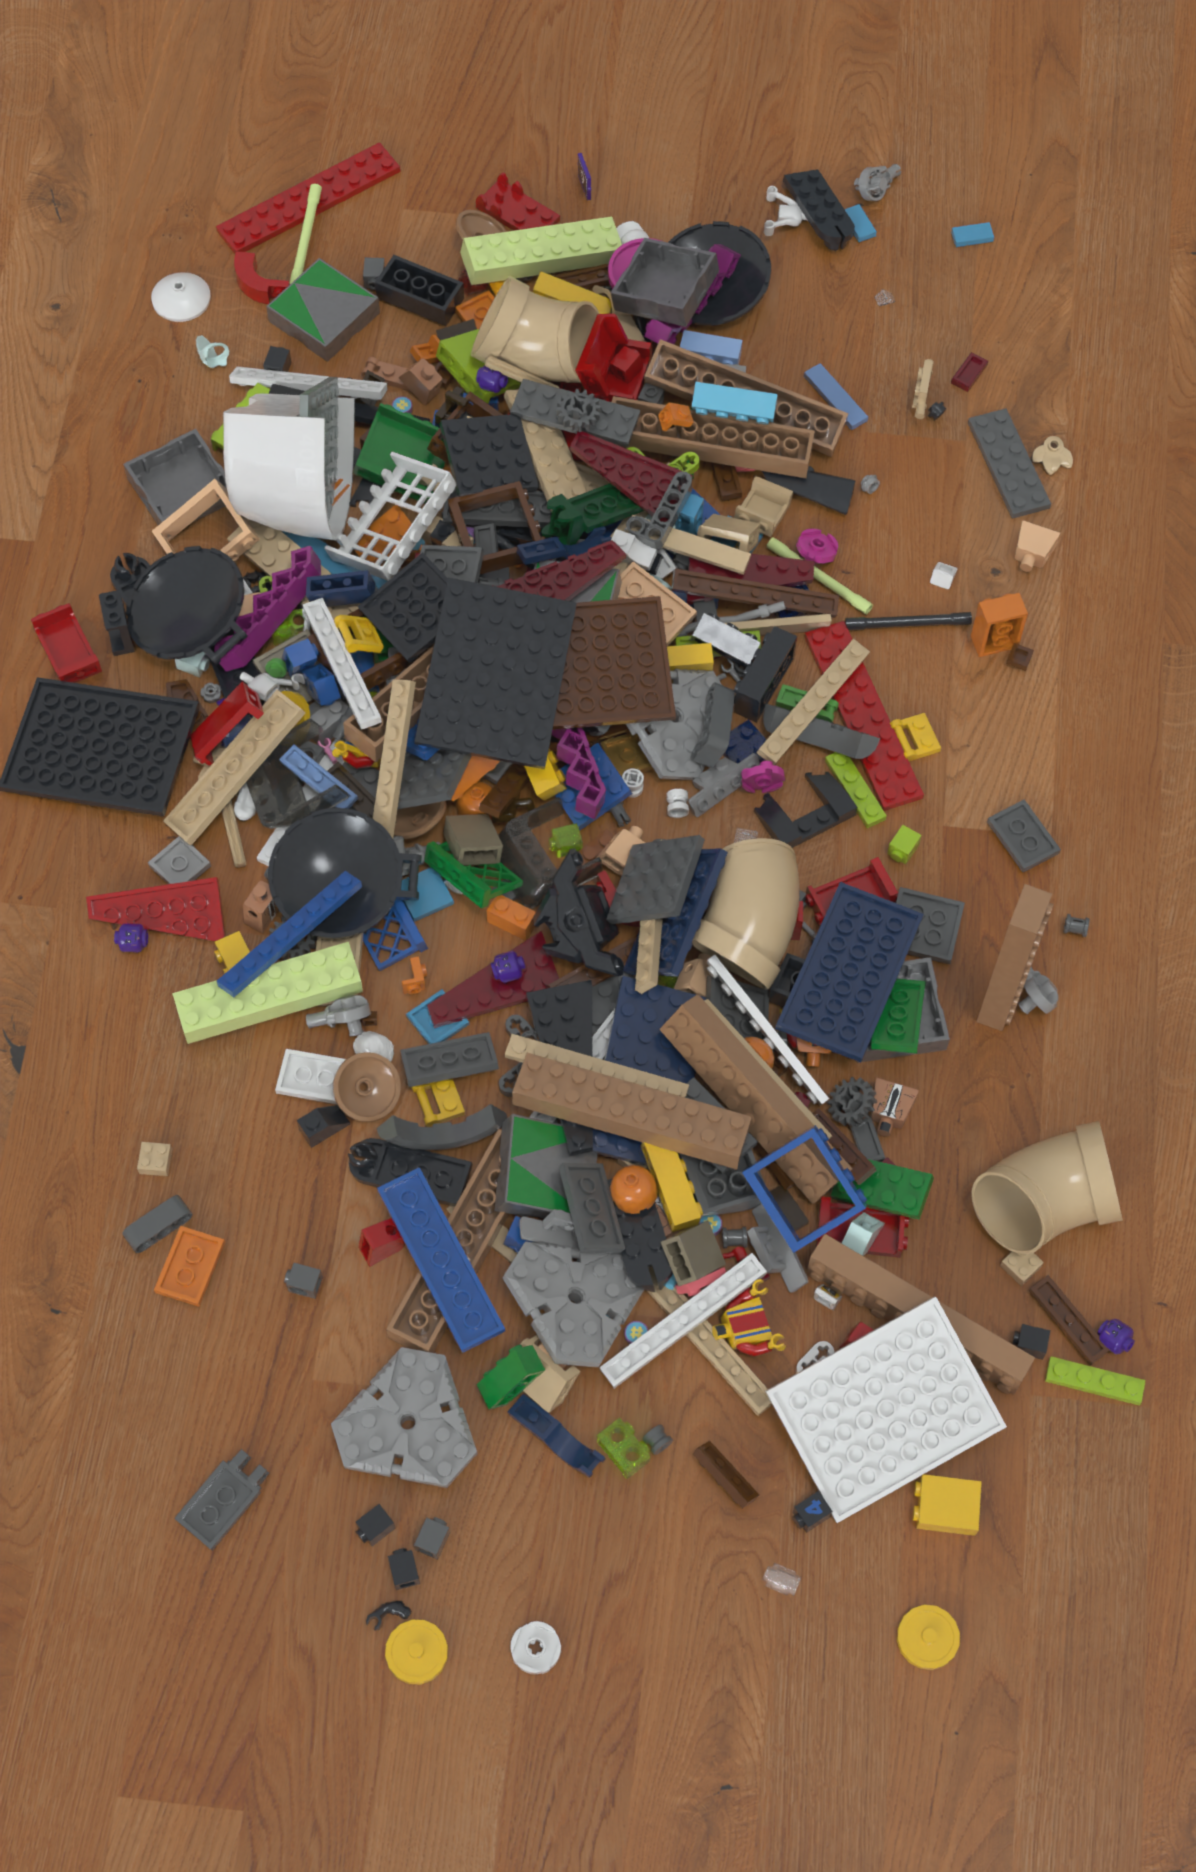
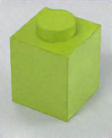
M902 825L890 842L887 854L893 860L907 864L918 848L922 835Z

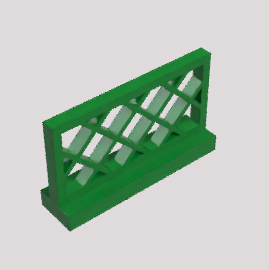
M434 841L427 843L424 862L481 909L488 906L490 899L519 888L523 884V880L501 862L477 864L484 866L483 869L471 867V865L464 866L453 857V854L447 852L451 851L447 842L439 845ZM486 867L496 868L498 871L487 870ZM485 876L498 878V881L485 879ZM501 879L510 880L512 882H503L501 881ZM489 886H491V887H497V888L494 889V890H491V888H490Z

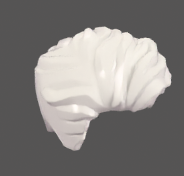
M372 1031L363 1032L357 1036L353 1043L356 1054L371 1052L387 1058L390 1062L393 1059L394 1045L387 1037Z

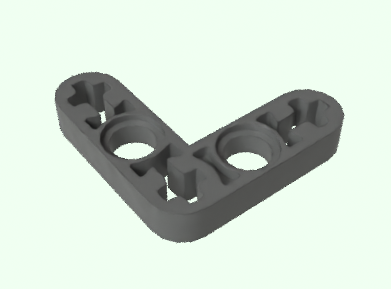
M512 1015L506 1020V1032L510 1037L512 1034L520 1036V1031L517 1028L512 1029V1023L516 1025L520 1023V1030L523 1032L521 1036L525 1038L532 1037L538 1041L535 1030L522 1016ZM522 1062L500 1078L499 1089L504 1096L512 1097V1091L516 1083L515 1074L518 1077ZM505 1082H514L513 1088H505Z

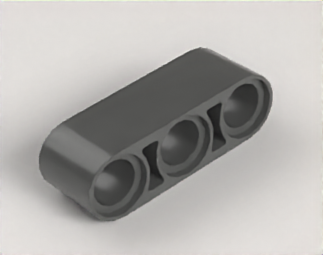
M175 1195L126 1227L122 1235L135 1253H141L191 1219L193 1214L179 1195Z

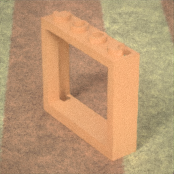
M216 479L211 481L152 530L167 554L170 552L175 554L176 552L169 541L219 499H222L243 532L220 551L228 555L235 562L240 555L251 549L260 538L248 520L235 512L229 501L227 489Z

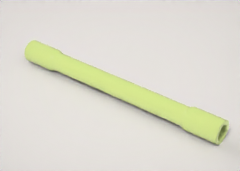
M311 184L307 209L295 264L290 277V284L303 273L315 213L322 187L318 184Z
M772 537L769 540L767 548L778 556L804 560L776 538ZM814 566V579L850 602L852 606L867 615L873 607L871 602L859 594H855Z

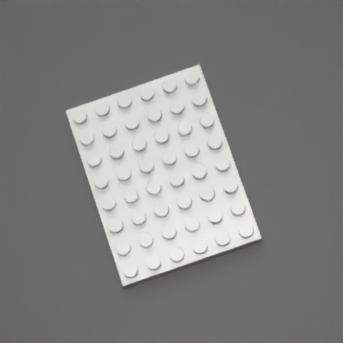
M936 1297L930 1298L765 1391L820 1494L833 1511L832 1516L836 1523L1007 1427Z

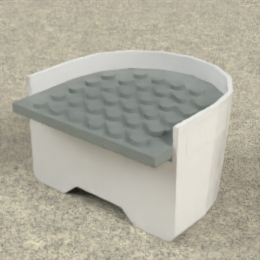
M328 377L300 395L255 394L249 398V406L230 408L223 412L225 483L229 501L238 515L273 529L306 537L336 540L338 533L343 534L350 508L349 502L351 500L353 483L355 398L338 397V377ZM339 479H343L341 484L334 491L335 483ZM347 484H349V485H350L349 488L343 493V495L338 499V501L332 506V504H333V502H334V498L342 491V489H343Z

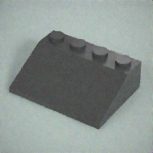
M752 1149L740 1159L737 1170L729 1168L724 1174L712 1162L679 1153L680 1158L686 1164L688 1179L693 1183L696 1201L701 1205L702 1216L746 1211L756 1208L761 1204L742 1173L745 1168L756 1162ZM760 1170L757 1171L759 1176L763 1180Z

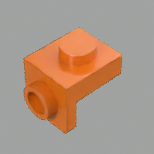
M436 334L431 335L428 343L412 346L410 353L416 361L423 358L429 364L439 362L440 360L436 357L440 340Z
M669 402L658 415L663 431H667L672 425L690 428L694 423L690 408L686 405Z
M419 956L410 958L414 978L402 981L404 994H417L421 990L426 989L424 977H427L425 963L420 964Z

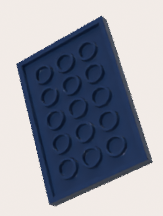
M721 848L701 850L680 916L662 918L658 976H678L683 970L685 958L692 947L695 933L701 925V918L709 905V898L717 885L719 873L725 865V859L728 854L725 850ZM640 930L623 972L629 975H636Z

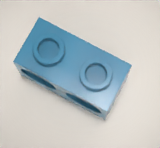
M690 494L675 523L676 529L697 535L698 528L702 525L704 498L696 494Z

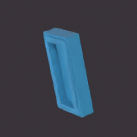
M860 204L845 209L855 225L854 236L858 242L876 237L877 231Z
M990 222L953 227L951 230L956 247L994 241Z

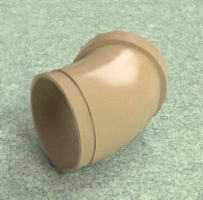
M509 276L495 296L480 326L472 347L471 356L485 363L488 356H493L546 381L581 383L575 369L599 311L595 305L588 301H560L529 291L528 285Z
M757 838L739 841L723 848V850L728 852L725 865L719 873L717 885L711 893L709 907L704 918L700 921L701 925L695 933L692 945L711 957L716 955L724 967L737 976L762 989L769 990L780 972L778 965L786 952L794 931L799 908L800 884L796 855L793 848L779 840Z
M1099 1121L1076 1126L1077 1131L1054 1136L1027 1146L1004 1158L977 1177L972 1187L974 1210L982 1226L995 1241L1012 1252L1031 1254L1056 1236L1075 1227L1098 1221L1099 1225L1123 1221Z

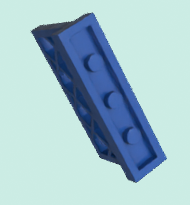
M396 900L388 916L383 918L386 920L383 930L372 927L366 930V935L363 933V941L379 971L418 950L423 952L428 949L403 900ZM391 921L400 923L398 934L388 932ZM371 932L381 934L378 944L368 941ZM386 935L396 938L393 948L382 946ZM400 939L407 940L411 944V947L404 951L397 949ZM380 951L391 952L389 959L380 963L378 959Z

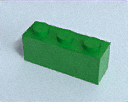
M517 1345L509 1350L507 1357L496 1362L497 1366L494 1369L483 1374L484 1378L476 1385L490 1410L508 1405L545 1371V1368L533 1345L525 1347Z

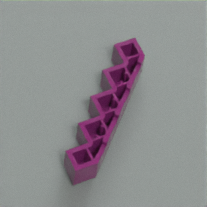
M714 244L709 249V252L717 254L719 272L695 311L698 315L707 305L708 297L710 295L714 296L722 287V281L725 276L729 278L733 274L741 254L722 244ZM652 319L646 325L645 337L656 343H659L661 339L675 344L676 335L679 332L683 333L690 326L692 320L690 319L685 327Z
M311 546L291 551V568L272 573V590L253 595V612L237 617L235 623L248 637L244 641L241 639L220 659V665L225 671L246 666L305 597L307 577L321 576V560ZM233 635L220 639L215 644V652Z
M582 727L554 729L551 735L561 739L557 745L556 758L570 765L566 774V785L580 791L576 797L575 810L595 819L605 803L606 788L600 778L599 770L594 756L591 754L585 732L582 730Z

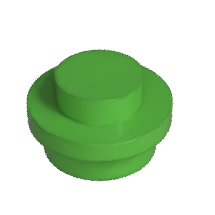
M273 658L267 662L265 670L274 678H282L287 672L286 663L282 659Z

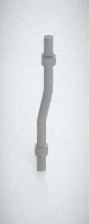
M784 601L768 606L764 604L758 606V609L736 616L719 617V621L729 623L748 621L758 617L765 618L770 616L771 613L786 608ZM699 621L688 624L678 637L687 636V633L695 631Z

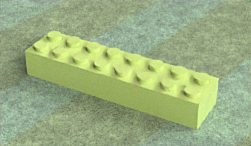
M611 216L468 237L463 239L460 253L471 285L506 280L509 276L516 279L539 275L540 272L549 274L608 264L611 256L622 243Z
M346 942L274 963L234 998L218 987L217 980L172 994L187 1044L346 996L355 995L363 992L350 944Z

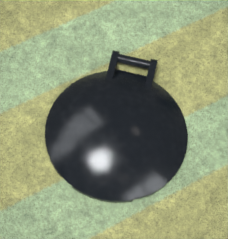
M713 221V224L702 226L700 223L681 231L668 242L679 247H691L709 251L714 244H722L741 254L733 274L729 278L725 276L719 291L714 296L710 295L708 297L707 305L699 315L695 313L692 316V324L711 326L734 321L751 311L765 295L771 279L770 256L764 243L749 229L743 226L730 225L729 222Z
M201 546L185 547L184 551L175 554L170 552L161 557L139 577L133 587L135 591L132 598L128 599L126 615L128 616L129 633L143 651L154 657L182 659L204 652L218 665L221 662L220 659L241 639L244 641L248 637L235 623L244 600L242 574L238 566L228 555L215 548L205 549L201 548ZM232 629L235 634L216 652H213L211 648Z
M347 808L321 809L312 812L301 820L295 821L285 830L284 835L276 843L268 867L269 888L277 908L288 920L344 871H347L361 881L362 888L308 933L320 938H347L365 932L380 922L390 911L396 900H419V892H417L418 871L422 856L419 854L399 853L389 832L380 823L362 812ZM403 863L410 864L408 891L401 890Z

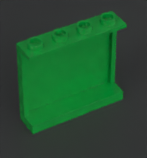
M380 403L352 474L383 486L385 481L381 476L382 470L387 469L393 472L396 468V464L390 456L391 452L431 466L434 464L442 469L445 462L427 450L432 437L440 428L434 426L429 421L419 420L410 413L398 411L391 405ZM407 471L400 482L411 485L417 474ZM418 483L416 485V488L425 491L428 488V486H424ZM397 486L394 491L404 495L407 490ZM415 492L409 495L410 498L417 501L422 496ZM427 497L426 500L424 501V504H426L427 501L429 500L428 497Z

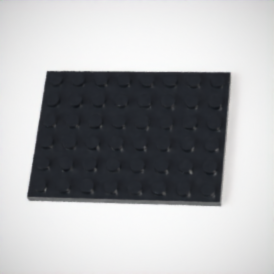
M448 577L414 744L545 769L577 603Z
M37 677L0 779V791L164 817L200 708L199 701Z

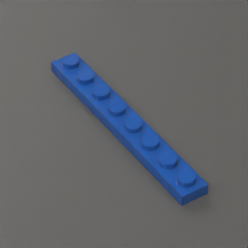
M344 871L217 980L218 987L234 998L361 889V881L347 871Z

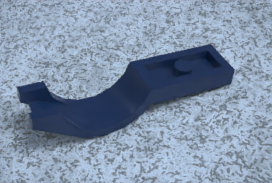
M603 526L594 528L584 541L575 545H564L557 537L517 545V553L525 565L563 556L568 559L571 555L575 554L578 556L588 552V549L611 541L612 537L605 538L603 536L606 532V528Z
M523 1394L509 1409V1416L543 1441L565 1463L589 1478L593 1475L592 1471L599 1462L603 1463L606 1460L598 1451L589 1449L579 1442L557 1419Z

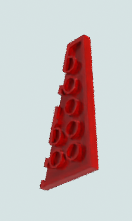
M217 877L86 897L88 917L92 920L120 925L124 923L142 924L144 929L210 941H218L226 937L219 879Z

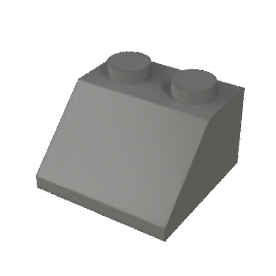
M340 698L327 706H321L317 701L309 705L310 724L306 734L316 743L319 740L324 746L325 738L333 739L332 735L335 733L341 721L340 717L345 714L348 705Z

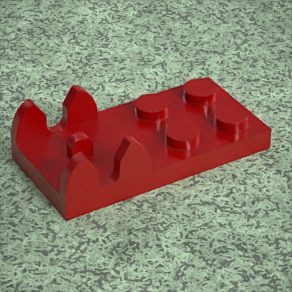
M501 173L497 177V182L484 195L480 194L476 198V208L488 214L513 231L556 225L560 221L559 214L524 194L519 181L514 182L511 186L505 173Z

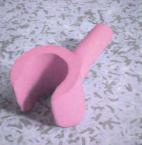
M329 738L324 739L326 746H323L318 740L316 745L324 748V752L333 764L337 763V759L332 755L330 749L331 740Z

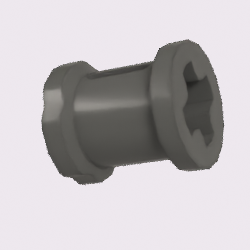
M1067 914L1063 933L1072 932L1086 937L1090 919L1087 917L1085 919L1071 917V914Z
M743 1226L741 1229L730 1230L722 1227L723 1248L742 1245L743 1248H746V1226Z

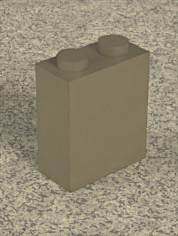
M488 814L446 816L443 834L456 860L462 865L500 863L503 845Z
M708 1220L688 1227L661 1241L678 1286L696 1281L726 1265Z

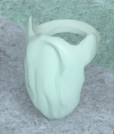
M197 336L196 347L201 361L210 368L219 365L226 366L227 357L230 352L228 346L223 343H210L204 336ZM222 346L225 350L222 354L217 355L213 347Z

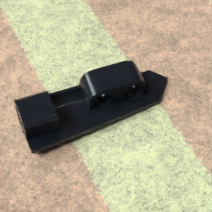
M811 466L808 467L806 478L762 471L767 481L793 491V494L846 515L848 513L856 480L815 472Z

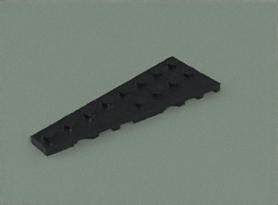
M591 980L526 993L527 1003L539 1042L593 1057ZM560 1119L570 1156L593 1151V1128Z

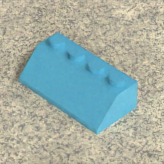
M696 382L692 410H696L695 413L700 415H707L708 412L716 413V417L728 418V415L735 416L736 420L739 421L755 419L757 420L756 423L767 425L769 422L774 421L777 394Z

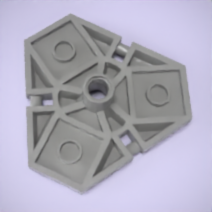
M675 669L670 671L671 679L673 680L675 720L629 723L626 725L632 735L638 734L641 741L638 744L660 779L694 780L699 778L705 765L691 760V754L695 745L702 737L707 694L714 682L722 684L714 671ZM645 728H647V729L649 730V732H650V735H649V736H648L647 732L645 731Z
M525 1242L503 1276L504 1282L525 1316H532L533 1322L531 1326L554 1363L563 1365L599 1367L620 1332V1325L625 1323L644 1291L643 1288L637 1287L630 1281L621 1253H581L579 1247L578 1249H572L568 1245ZM572 1258H576L577 1262H572ZM543 1309L545 1314L542 1315L539 1310Z
M401 1347L376 1376L370 1381L371 1385L366 1390L362 1389L331 1423L345 1469L391 1477L393 1473L400 1475L402 1480L448 1488L477 1455V1450L463 1408L459 1407L458 1402L460 1399L445 1355ZM377 1391L383 1395L379 1400L373 1397ZM449 1405L450 1411L442 1413L441 1407ZM405 1421H414L415 1425L413 1428L407 1430L402 1428V1424ZM395 1457L403 1458L402 1465L394 1464Z

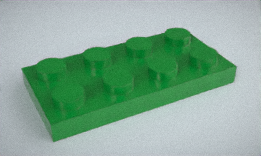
M896 980L872 1036L871 1049L917 1054L925 981Z
M868 1159L877 1171L860 1185L852 1181L857 1190L859 1188L863 1190L867 1201H865L866 1207L920 1220L934 1180L933 1174ZM839 1181L833 1187L832 1199L854 1204Z

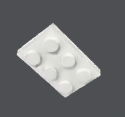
M286 1049L275 1089L276 1094L337 1104L333 1094V1080L337 1069L346 1059Z

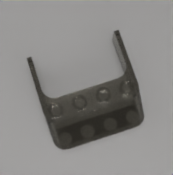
M311 718L291 729L246 781L260 822L266 828L289 827L298 819L301 820L314 811L332 808L349 798L346 791L338 785H334L306 801L298 777L279 760L293 744L299 747L323 732V728Z
M560 797L510 820L498 834L503 845L500 862L523 880L522 886L512 891L519 903L529 909L539 906L548 890L555 888L552 879L557 869L531 830L563 814ZM600 857L582 865L583 870L576 880L577 885H582L596 878L597 874L603 871Z

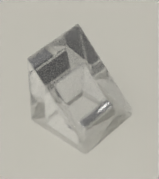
M884 289L874 297L879 306L896 302L891 292Z

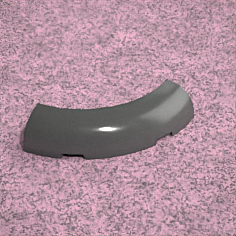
M766 704L763 715L765 729L773 733L791 711ZM814 718L796 740L832 750L855 759H863L875 751L880 738Z
M490 1104L479 1112L466 1117V1121L454 1125L451 1122L433 1124L432 1127H419L418 1123L406 1121L393 1115L377 1128V1132L382 1139L401 1147L415 1150H446L469 1145L494 1134L498 1129L502 1128V1123L507 1119V1114Z

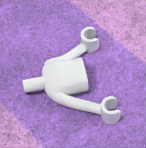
M775 186L768 187L767 201L773 202L777 198L788 205H779L778 221L767 220L765 222V236H772L775 227L784 225L798 226L802 220H807L798 204L791 198L777 192L778 190Z
M245 672L240 675V679L259 694V698L267 701L276 690H279V685L292 686L294 690L300 689L298 682L305 684L304 676L300 673L294 674L291 680L274 678L268 673H262L255 678Z

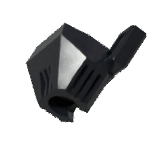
M575 848L570 849L552 879L555 888L548 890L534 915V926L539 927L545 923L553 937V943L544 944L542 948L548 955L578 964L584 962L587 968L618 977L622 976L624 970L622 959L614 953L602 950L620 933L616 924H611L606 920L610 906L603 888L592 884L577 885L576 880L583 870L582 864L584 860L581 853L576 851Z

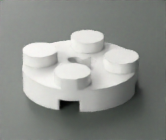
M534 1621L523 1627L521 1626L514 1633L511 1640L512 1658L515 1664L526 1673H547L559 1660L561 1654L559 1637L555 1630L544 1622ZM536 1641H539L540 1647L543 1650L534 1655L529 1645H534Z

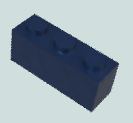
M368 570L307 577L306 597L310 602L323 598L327 607L358 604L365 601L375 592L376 583Z

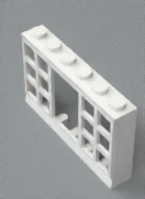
M391 452L390 456L396 464V468L393 472L387 469L382 470L381 476L385 481L382 488L376 485L370 487V492L374 499L370 505L365 501L359 503V508L363 513L359 521L356 518L349 517L347 523L352 530L347 537L341 533L337 534L336 540L340 548L335 549L327 545L324 548L332 561L343 563L361 571L368 570L371 575L387 581L397 574L405 559L408 558L416 543L421 539L427 527L432 523V520L456 487V482L450 472ZM407 471L417 474L411 485L400 482ZM422 477L432 480L425 491L416 488ZM437 482H440L434 493H430ZM397 486L407 490L400 501L390 497ZM412 492L422 495L415 506L405 503ZM428 497L429 500L427 501L423 509H421L420 507ZM386 501L419 513L400 541L368 530V527ZM363 534L374 537L367 548L356 545ZM379 539L389 543L382 554L372 551ZM394 545H396V548L393 550V552L391 553V555L388 557V556H387L388 553L390 552V550L392 549V547H393ZM353 549L363 552L360 558L350 554ZM368 555L378 558L376 563L365 559Z

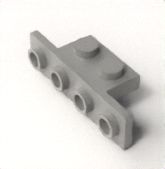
M752 753L738 764L724 757L712 768L702 772L699 778L692 780L694 787L700 790V792L688 800L694 816L699 817L742 786L741 771L760 765L757 754Z
M761 1203L752 1210L759 1227H752L747 1231L751 1245L767 1273L780 1272L789 1292H795L807 1284L809 1280L796 1252H792Z
M554 1209L543 1221L524 1216L520 1219V1236L524 1240L561 1246L568 1245L572 1249H578L579 1247L571 1213Z

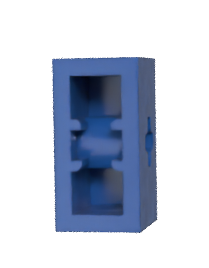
M308 638L284 648L282 660L286 663L290 678L296 673L301 674L302 670L315 666L317 655L319 654L315 644H311Z
M321 663L301 671L309 695L321 706L331 705L335 700L341 698L334 675Z

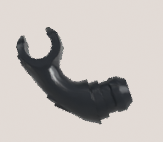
M403 1601L386 1602L368 1615L366 1625L372 1619H377L378 1624L374 1630H380L382 1619L385 1615H399L402 1619H408L412 1612L411 1608L405 1606Z

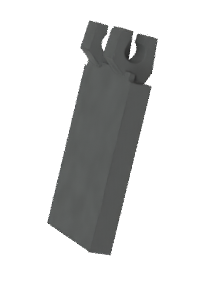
M242 1449L231 1462L228 1460L226 1463L223 1460L174 1518L212 1551L260 1495L261 1487L259 1485L270 1474L260 1464L249 1477L241 1470L251 1460V1457Z

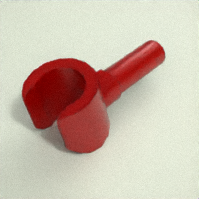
M736 1247L731 1252L722 1254L724 1259L735 1257L737 1263L748 1256L743 1247Z

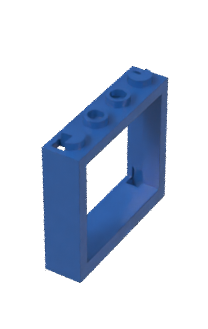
M816 1125L745 1168L742 1172L793 1253L866 1209L867 1206L865 1202L867 1198L861 1188L857 1190L852 1182L855 1178L848 1168L844 1169L839 1162L842 1160L840 1154L835 1148H830L826 1142L829 1140L827 1134L824 1133L822 1128L818 1129ZM812 1138L855 1205L800 1239L757 1171Z

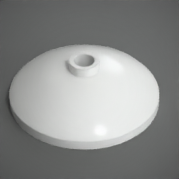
M180 272L161 279L152 291L151 300L155 311L161 317L174 322H184L195 319L206 311L210 304L211 293L209 286L201 277L191 273Z

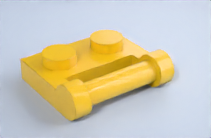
M338 615L334 618L335 626L340 629L346 642L345 648L349 653H354L357 650L381 653L384 646L373 623L368 618ZM348 626L351 627L356 639H353Z
M925 713L890 722L891 728H894L904 750L903 754L908 761L941 751V746ZM907 728L916 750L911 749L903 729Z
M453 1078L412 1087L413 1092L418 1096L425 1115L424 1122L426 1127L465 1115V1110ZM425 1090H432L440 1111L439 1114L433 1113Z

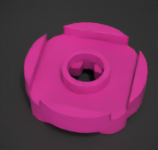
M807 529L801 533L796 543L797 550L804 557V560L814 561V564L833 562L838 550L837 540L829 533L827 536L821 534L822 530Z
M763 761L759 766L746 768L741 771L742 787L751 793H755V789H761L762 793L775 791L781 788L783 781H785L784 770L779 766L773 765L771 761Z

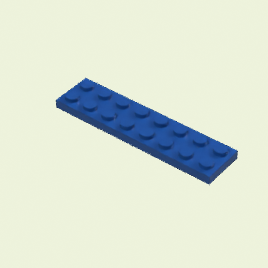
M420 1167L378 1187L377 1190L461 1352L464 1353L505 1332L504 1325Z

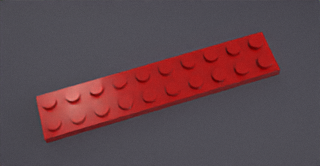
M379 142L217 225L216 230L234 254L235 252H247L304 222L311 184H318L322 187L315 213L316 216L401 172L400 166Z
M844 621L805 632L804 635L821 675L824 674L853 640ZM862 662L832 699L839 703L837 711L845 727L880 738L875 751L870 756L860 759L880 806L883 811L921 800L924 797V793L908 759L903 754L904 750L894 728H891L890 719Z

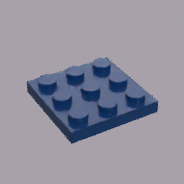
M599 743L590 748L597 764L600 778L606 788L605 803L597 817L593 819L575 810L576 797L580 791L566 785V781L564 783L567 789L555 795L579 831L633 794ZM566 764L561 768L565 777L567 774V770L570 767L569 764Z

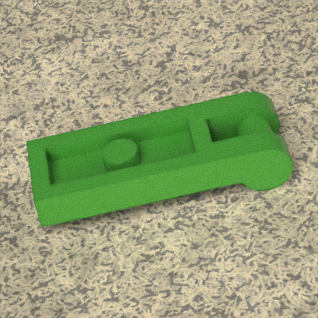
M783 684L776 700V706L792 711L807 694V691ZM830 699L824 706L826 711L821 710L815 718L833 722V714L837 711L839 703Z

